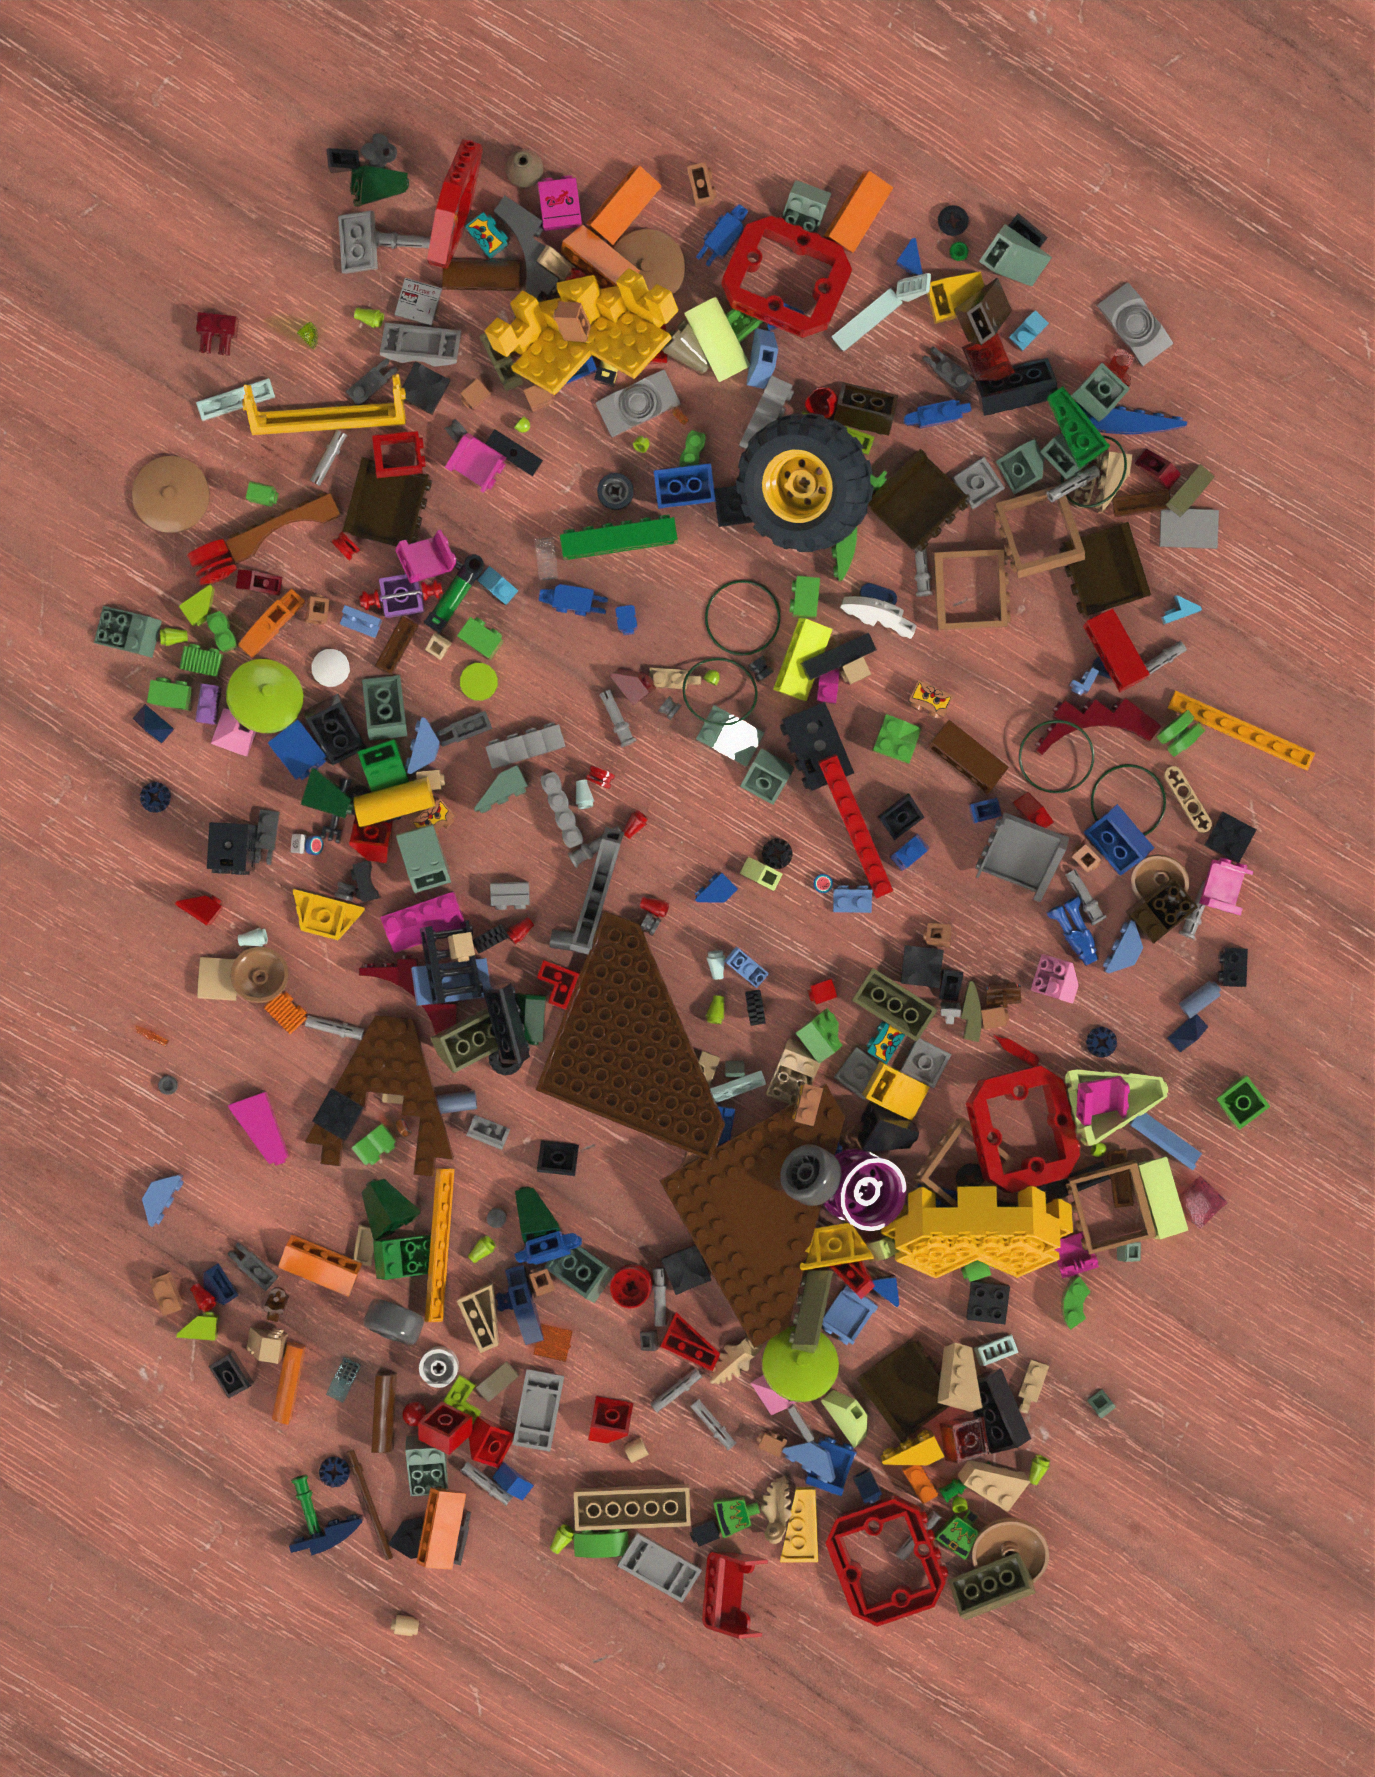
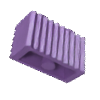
M208 684L200 685L195 722L217 724L216 721L218 719L216 717L219 712L221 687Z

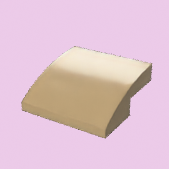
M200 957L198 998L236 1001L237 992L233 988L230 977L235 959Z

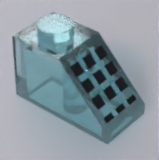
M344 1357L326 1395L343 1403L361 1365Z

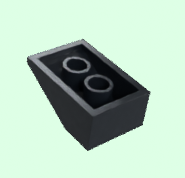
M339 694L304 710L306 721L332 765L357 754L358 751L367 749Z

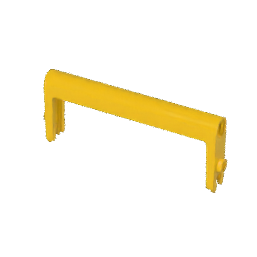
M399 374L392 375L395 403L259 412L252 387L246 384L244 385L245 395L244 399H242L243 411L247 410L252 435L406 425L403 399H406L405 388H401Z

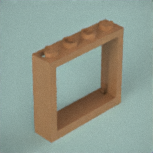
M1057 486L996 503V510L993 511L995 521L1000 522L999 533L1001 539L1005 538V551L1007 556L1010 555L1012 559L1010 562L1011 570L1016 572L1018 579L1085 560V551L1067 497L1064 495L1057 499V503L1073 550L1025 564L1021 563L1005 512L1049 500L1046 494L1047 491Z
M1004 549L936 552L933 554L937 631L1003 628L1008 626L1007 623L1011 622L1010 611H1007L1010 595L1009 592H1006V584H1009V575L1005 573V565H1008V556L1004 554ZM997 556L1001 621L946 623L943 559Z
M956 1118L953 1123L949 1124V1130L938 1139L937 1147L929 1152L927 1161L918 1168L919 1171L914 1178L922 1187L934 1192L936 1198L948 1208L958 1207V1202L933 1183L929 1176L963 1129L973 1136L970 1122L965 1118ZM997 1146L1003 1173H1006L1015 1160ZM985 1180V1181L982 1183L981 1186H994V1185H992L991 1183H989V1182H987V1181Z
M1135 1160L1068 1178L1069 1183L1066 1184L1068 1194L1073 1196L1074 1202H1071L1073 1213L1078 1215L1079 1220L1076 1221L1078 1232L1082 1231L1083 1234L1081 1244L1083 1250L1087 1249L1089 1255L1156 1237L1138 1165ZM1129 1169L1145 1230L1092 1244L1076 1183Z

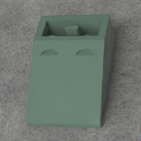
M1004 224L979 262L997 274L1033 286L1052 256Z
M103 606L94 643L152 658L162 621Z
M516 765L497 776L475 806V812L480 811L483 814L492 809L491 805L495 803L501 805L509 801L508 797L513 794L517 797L526 793V788L529 786L519 766Z
M433 824L396 835L414 893L451 883L450 869Z
M418 1435L406 1436L405 1452L410 1496L429 1495L430 1487L449 1489L446 1453L418 1440Z

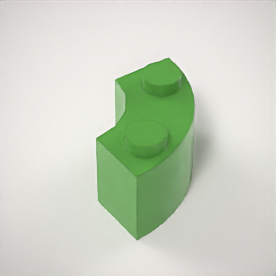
M1078 1274L1065 1287L1061 1300L1062 1315L1070 1330L1086 1319L1083 1313V1303L1091 1292Z
M609 1529V1531L581 1530L582 1532L574 1533L575 1557L605 1558L623 1556L629 1546L628 1531H621L620 1529Z

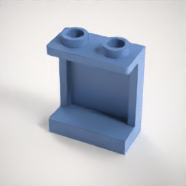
M845 1284L824 1315L822 1329L829 1334L834 1332L839 1335L838 1339L844 1344L848 1345V1343H851L853 1345L872 1313H875L878 1304L866 1296L861 1300Z

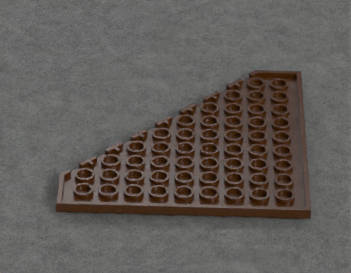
M604 911L593 939L592 950L589 951V955L587 954L536 1091L705 1159L712 1160L725 1122L645 934L640 927L641 925Z
M827 1084L820 1086V1088H823L814 1126L791 1120L795 1101L717 1146L712 1160L699 1157L659 1180L754 1348L788 1329L803 1274L800 1264L806 1263L808 1253L805 1250L811 1245L821 1204L816 1206L804 1205L787 1195L781 1184L780 1173L786 1157L794 1149L803 1145L812 1144L819 1146L835 1156L845 1116Z

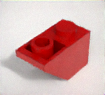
M831 978L809 985L810 989L807 990L810 1001H814L816 1005L837 997Z

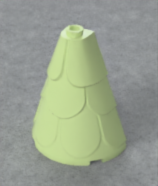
M1078 1069L1068 1071L1065 1076V1083H1068L1067 1099L1072 1107V1120L1076 1124L1075 1132L1082 1135L1081 1142L1086 1146L1099 1143L1137 1116L1143 1115L1165 1099L1168 1093V1086L1161 1077ZM1121 1076L1130 1087L1127 1118L1123 1119L1117 1111L1092 1115L1091 1125L1084 1126L1076 1117L1078 1084Z

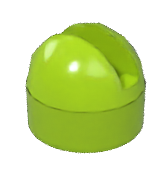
M523 416L514 428L518 432L525 433L530 429V422Z
M643 436L637 437L633 443L634 449L641 453H645L650 445L649 439L647 437L643 438Z
M709 670L703 679L717 686L720 676L716 670Z
M1099 1142L1092 1145L1091 1156L1102 1157L1105 1155L1106 1146L1103 1143Z
M960 1496L955 1497L952 1502V1510L955 1513L967 1511L966 1499Z

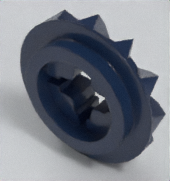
M159 782L147 784L140 793V803L147 811L153 813L165 810L171 800L169 789ZM149 792L153 794L159 792L158 798L161 803L154 801L150 804L152 797Z
M1098 1027L1088 1034L1086 1045L1092 1055L1104 1058L1115 1051L1117 1038L1110 1029ZM1096 1036L1101 1039H1104L1108 1036V1038L1105 1041L1106 1046L1108 1048L1100 1046L1096 1049L1097 1045L1099 1044Z
M340 1457L327 1458L320 1466V1479L324 1485L331 1488L342 1486L347 1482L350 1475L347 1462ZM336 1465V1470L342 1474H337L334 1480H332V1474L326 1471H331Z

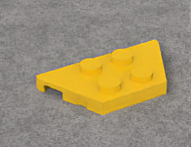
M293 889L300 929L304 932L339 940L365 911V908Z
M844 1223L815 1228L811 1245L805 1250L808 1253L806 1263H801L800 1269L808 1270L874 1259V1256L853 1225Z

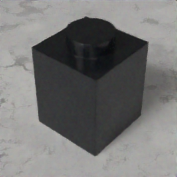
M713 1517L692 1525V1531L689 1532L693 1543L697 1542L699 1547L720 1538Z

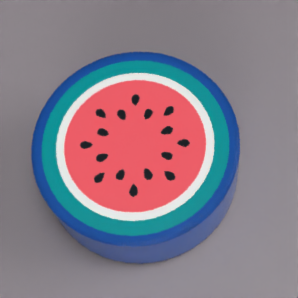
M309 836L305 841L306 852L310 855L320 854L323 850L322 839L319 836Z
M820 874L814 879V888L819 893H827L832 889L833 881L830 876Z

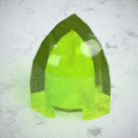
M309 322L297 334L314 350L318 345V330L312 322Z

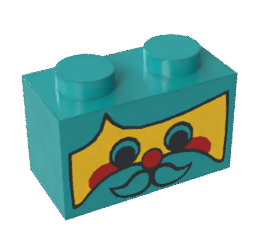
M483 212L465 227L487 257L492 259L508 246L506 241L508 237L502 230L498 231L494 226L496 222L491 215L486 216Z
M882 1020L876 1029L879 1031L875 1038L871 1037L866 1046L868 1047L867 1052L887 1064L905 1037V1034Z

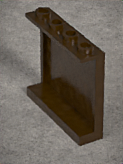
M920 449L872 496V500L869 501L867 507L916 554L918 551L922 552L929 545L928 541L932 537H938L942 532V528L946 524H951L956 518L955 515L960 510L964 511L969 506L970 495L965 494Z
M362 457L342 532L397 547L400 541L407 540L408 545L416 543L418 538L415 535L416 529H420L423 517H420L421 510H425L427 505L426 491H430L432 480H429L430 475L413 474L377 478L375 461ZM383 464V469L395 468L394 466Z
M1129 522L1080 537L1085 551V560L1071 563L1064 567L1067 577H1071L1073 583L1070 587L1073 596H1077L1078 603H1076L1079 614L1082 613L1083 617L1151 596ZM1071 541L1060 544L1059 553L1073 550Z
M913 1338L856 1378L902 1443L908 1439V1436L950 1407L937 1403L941 1371L939 1373L936 1372L933 1368L936 1364L930 1356L926 1358L922 1352L925 1350L919 1340L915 1342Z

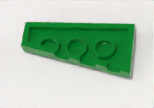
M1064 386L1048 396L1047 401L1079 469L1109 449L1110 445Z

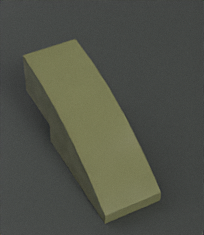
M486 333L479 335L506 392L523 384L520 375L512 370L511 366L514 363L511 356L505 357L493 350Z
M1200 464L1168 501L1166 506L1181 517L1215 476Z
M968 980L960 1014L961 1019L967 1020L963 1039L979 1042L982 1018L981 1006L973 981Z

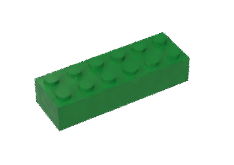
M661 515L658 520H651V517L639 519L640 522L632 523V520L620 522L621 525L618 526L608 523L601 525L602 528L594 529V526L583 527V531L575 532V529L564 530V534H560L563 559L566 561L678 544L675 518H670V515Z

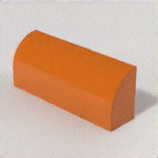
M634 165L586 224L601 238L613 245L662 186L640 165Z
M863 171L823 237L835 241L844 250L854 253L893 187L871 171Z
M584 225L580 226L562 242L560 253L588 276L594 275L597 283L603 288L618 286L616 280L628 268L640 273L639 269Z
M291 1235L278 1268L349 1297L362 1263Z
M292 1342L286 1343L272 1414L273 1421L289 1425L292 1421L306 1345Z
M430 1487L417 1564L425 1568L452 1570L466 1493Z

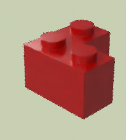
M543 960L537 978L554 984L548 1003L566 1010L580 973Z

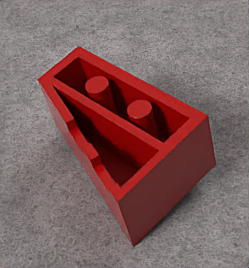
M863 1260L829 1266L861 1300L875 1287Z
M677 1312L674 1313L659 1348L712 1372L720 1353Z

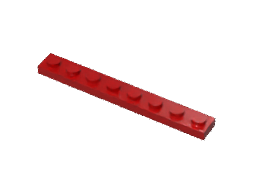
M834 754L818 761L875 898L877 899L893 892L891 883L837 755Z

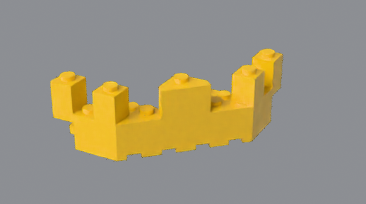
M628 268L616 280L618 286L600 289L594 275L558 282L557 290L561 298L538 302L534 296L522 290L510 303L516 319L511 324H508L497 317L484 331L493 350L505 357H508L512 351L522 355L511 366L515 373L555 395L592 355L635 379L672 339L671 335L660 327L664 323H668L678 312V308L670 290L656 284L649 291L643 275ZM559 301L582 304L591 325L586 342L564 341L562 334L559 332L557 322L554 320V311L557 309Z
M996 1186L957 1187L958 1207L936 1208L935 1193L927 1190L925 1187H919L908 1193V1206L904 1204L896 1219L886 1227L881 1228V1234L894 1239L895 1248L900 1250V1252L895 1253V1261L931 1277L938 1278L978 1260L1018 1278L1060 1259L1059 1252L1055 1251V1249L1061 1247V1237L1073 1233L1072 1205L1062 1199H1054L1046 1204L1045 1192L1034 1186H1029L1018 1192V1207H997Z

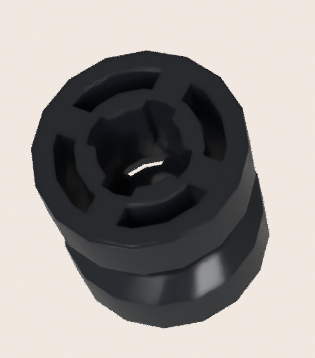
M764 656L748 665L750 671L755 673L757 682L774 672L771 667L767 666Z

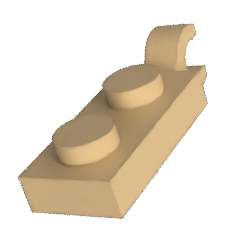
M650 668L649 677L653 680L656 688L682 689L688 670ZM689 676L685 690H687V684L701 685V676Z
M1030 1359L1018 1396L1023 1398L1019 1408L1021 1412L1027 1414L1031 1401L1037 1402L1049 1365Z

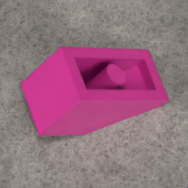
M839 668L819 676L816 702L836 704Z

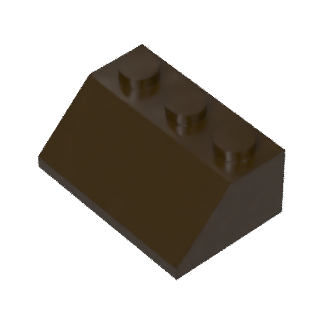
M842 382L834 420L844 426L889 436L898 395Z

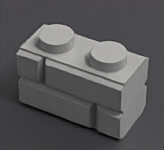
M529 882L490 883L491 906H495V910H504L510 905H514V909H526V905H530Z

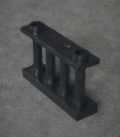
M469 920L461 922V928L438 932H435L432 926L420 929L433 1005L444 1003L447 996L472 993L473 999L482 996L483 985L479 981L475 955L469 957V961H466L467 966L442 970L439 968L438 963L440 958L451 957L450 949L441 951L436 949V940L469 932L473 936V928L469 924ZM469 974L470 985L448 989L442 986L443 977Z

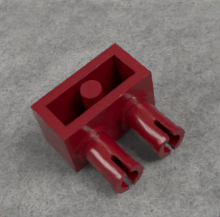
M198 312L196 332L201 335L199 353L205 354L206 352V354H211L212 337L216 336L220 337L218 355L224 356L225 354V356H230L231 339H237L239 319L237 316Z

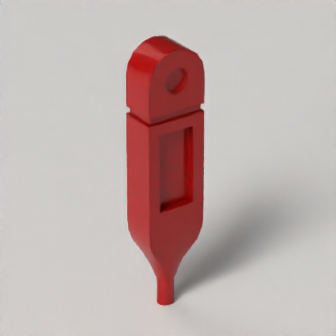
M993 1035V1038L999 1042L1004 1050L1025 1061L1030 1066L1038 1065L1039 1057L1009 1038Z

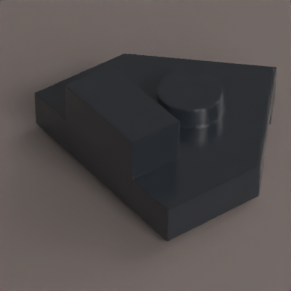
M422 1516L403 1520L388 1545L410 1559L417 1558L423 1530Z

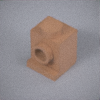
M319 594L310 596L307 599L304 622L319 625L325 624L328 618L329 599ZM313 607H317L318 612H314Z
M1086 838L1072 850V857L1087 873L1091 869L1095 870L1100 866L1102 855ZM1089 852L1091 856L1086 857L1085 854Z
M928 923L927 929H924L923 941H926L927 946L950 949L951 924ZM936 935H940V936H941V938H934V937H935Z
M539 1267L530 1271L531 1274L527 1277L534 1298L555 1290L548 1269L542 1270ZM541 1279L542 1285H537L536 1280Z
M771 1430L769 1433L760 1431L756 1441L759 1442L758 1448L780 1457L787 1442V1437L783 1436L781 1439L778 1433Z

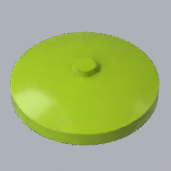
M255 659L242 664L234 671L227 684L226 700L230 712L244 727L259 733H275L286 729L298 717L303 705V690L296 675L285 665L274 660Z
M790 1326L788 1329L772 1337L767 1343L762 1356L763 1375L771 1389L779 1396L794 1402L813 1401L828 1392L835 1382L839 1369L838 1355L832 1342L822 1332H820L818 1346L814 1354L791 1349L792 1343L789 1342L790 1333L795 1331L796 1326Z

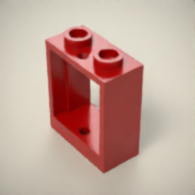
M418 431L372 436L377 478L423 474L422 467H426L425 455L421 456L420 449H424L423 437H419ZM415 443L417 465L383 469L381 445Z

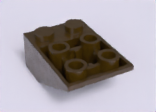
M995 278L956 307L954 312L968 342L982 345L998 332L1012 312V309L999 279Z
M1173 878L1141 898L1125 912L1135 922L1147 940L1154 944L1197 909L1198 906L1179 882Z

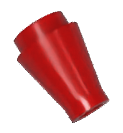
M638 810L634 813L632 812L622 830L624 836L631 839L633 835L647 825L648 818Z
M643 897L640 902V908L658 918H665L669 909V903L666 900Z
M526 917L519 923L509 927L506 933L509 939L516 945L518 942L521 943L531 928L534 927V924Z
M200 1283L190 1288L200 1310L208 1312L216 1305L215 1297L205 1290Z

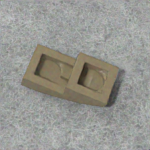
M506 1361L482 1381L476 1389L489 1402L511 1384L519 1374Z

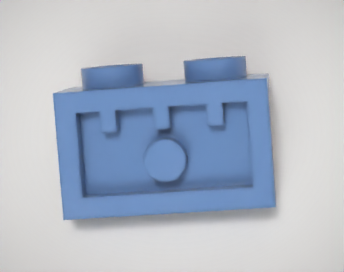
M344 605L342 610L344 614L340 624L376 638L382 620Z
M1094 668L1090 671L1086 670L1080 680L1081 683L1075 680L1070 682L1071 691L1078 695L1083 693L1086 695L1099 671Z
M838 885L837 889H833V912L872 913V890H868V886H857V890L849 889V886Z

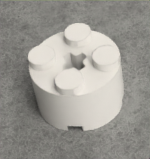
M443 1346L433 1347L426 1351L419 1364L420 1376L428 1385L435 1388L445 1387L455 1379L459 1369V1361L454 1351ZM437 1363H440L441 1366H444L441 1369V1371H438V1368L434 1367L437 1365Z

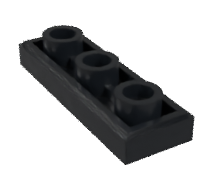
M494 429L485 443L505 456L507 461L532 477L543 462L542 459ZM512 450L517 451L516 456L510 455Z

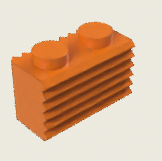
M285 991L269 1001L263 1008L289 1034H292L307 1020V1011L301 1005L296 1006L292 1002L294 998Z
M906 1465L902 1468L922 1504L938 1496L937 1489L922 1465Z

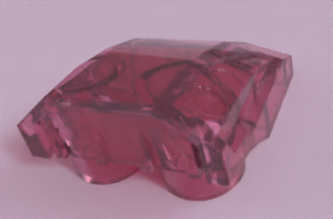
M1201 1176L1195 1179L1178 1195L1183 1213L1199 1229L1221 1208L1228 1204Z

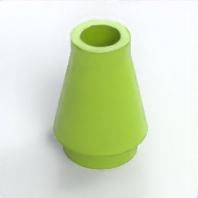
M357 307L354 318L372 328H380L384 320V313L376 309H361Z
M166 627L165 629H160L161 645L169 646L188 641L187 630Z
M713 995V1000L706 1013V1022L721 1025L722 1020H724V997Z
M487 1235L484 1238L481 1237L473 1250L468 1254L469 1259L477 1263L480 1259L491 1254L496 1247L495 1242Z
M1036 1455L1032 1459L1028 1477L1031 1484L1038 1485L1049 1469L1050 1460L1046 1457Z
M565 1524L558 1527L550 1550L559 1554L574 1539L575 1531Z

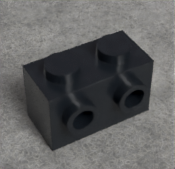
M1222 948V951H1219L1218 961L1221 963V971H1218V982H1221V986L1247 987V948Z

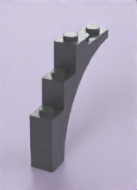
M504 195L495 208L494 214L507 224L523 249L527 267L525 292L534 296L538 302H541L543 299L542 294L550 297L551 294L555 295L557 293V283L560 282L557 277L542 268L543 266L537 262V259L546 247L534 239L535 236L538 238L543 232V221Z
M605 827L587 894L571 943V950L589 955L624 832Z

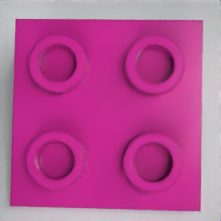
M1082 1232L1060 1239L1061 1247L1055 1249V1251L1059 1252L1060 1259L1057 1260L1062 1279L1099 1267L1095 1253L1089 1255L1087 1249L1083 1250L1081 1239H1083Z

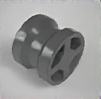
M456 419L452 421L450 426L444 428L456 443L462 435L468 433Z
M669 696L658 711L666 714L667 718L671 720L682 705L673 702V698Z
M338 882V890L335 892L334 897L353 901L352 894L356 886Z
M648 912L640 927L653 936L661 919L652 917V914Z

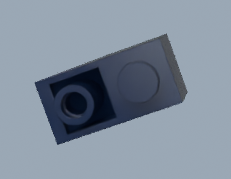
M870 1468L853 1476V1480L864 1503L869 1502L871 1504L880 1499L879 1496L882 1493Z

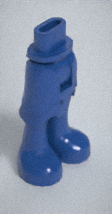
M1076 896L1064 902L1063 905L1070 914L1077 930L1072 928L1062 905L1048 910L1046 914L1050 919H1055L1059 922L1064 931L1062 933L1065 937L1064 939L1067 940L1072 950L1079 955L1078 958L1082 959L1086 966L1099 958L1095 953L1097 949L1094 948L1095 942L1092 934L1084 924L1079 912L1080 898Z

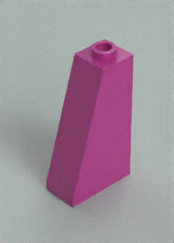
M267 1091L229 1104L230 1111L269 1164L274 1163L275 1166L285 1163V1158H288L289 1154Z

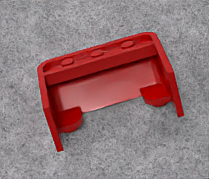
M709 1553L706 1565L702 1622L707 1629L737 1639L762 1637L761 1632L750 1629L751 1619L747 1612L741 1610L744 1573H752L755 1565L768 1564L767 1559L742 1553Z

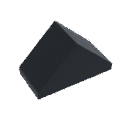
M326 149L328 168L331 173L352 171L360 167L358 150Z
M942 969L939 999L958 1001L963 972Z

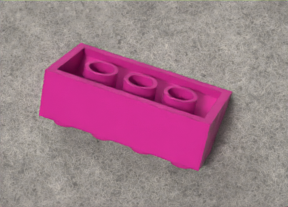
M455 892L380 917L394 953L422 944L421 928L432 926L435 932L461 928L460 923L465 921Z

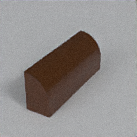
M452 259L448 269L443 268L442 288L443 290L520 291L521 261Z
M950 720L946 722L927 746L929 750L986 795L994 788L1009 768V766Z
M377 1372L375 1375L371 1453H386L393 1450L396 1372Z

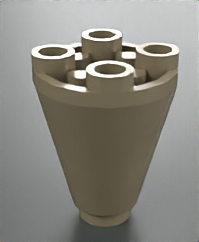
M520 149L508 157L505 172L514 186L528 188L541 180L543 163L536 152L529 149Z
M684 319L677 326L678 329L676 331L672 329L669 332L672 339L661 350L703 374L711 365L690 324Z

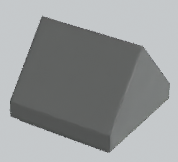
M657 1330L640 1331L641 1350H658Z

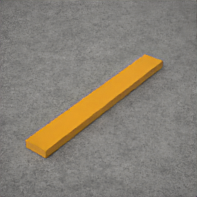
M1176 690L1167 706V709L1179 714L1189 710L1194 716V721L1308 771L1315 755L1312 751Z
M436 1168L425 1322H443L455 1170L452 1168Z

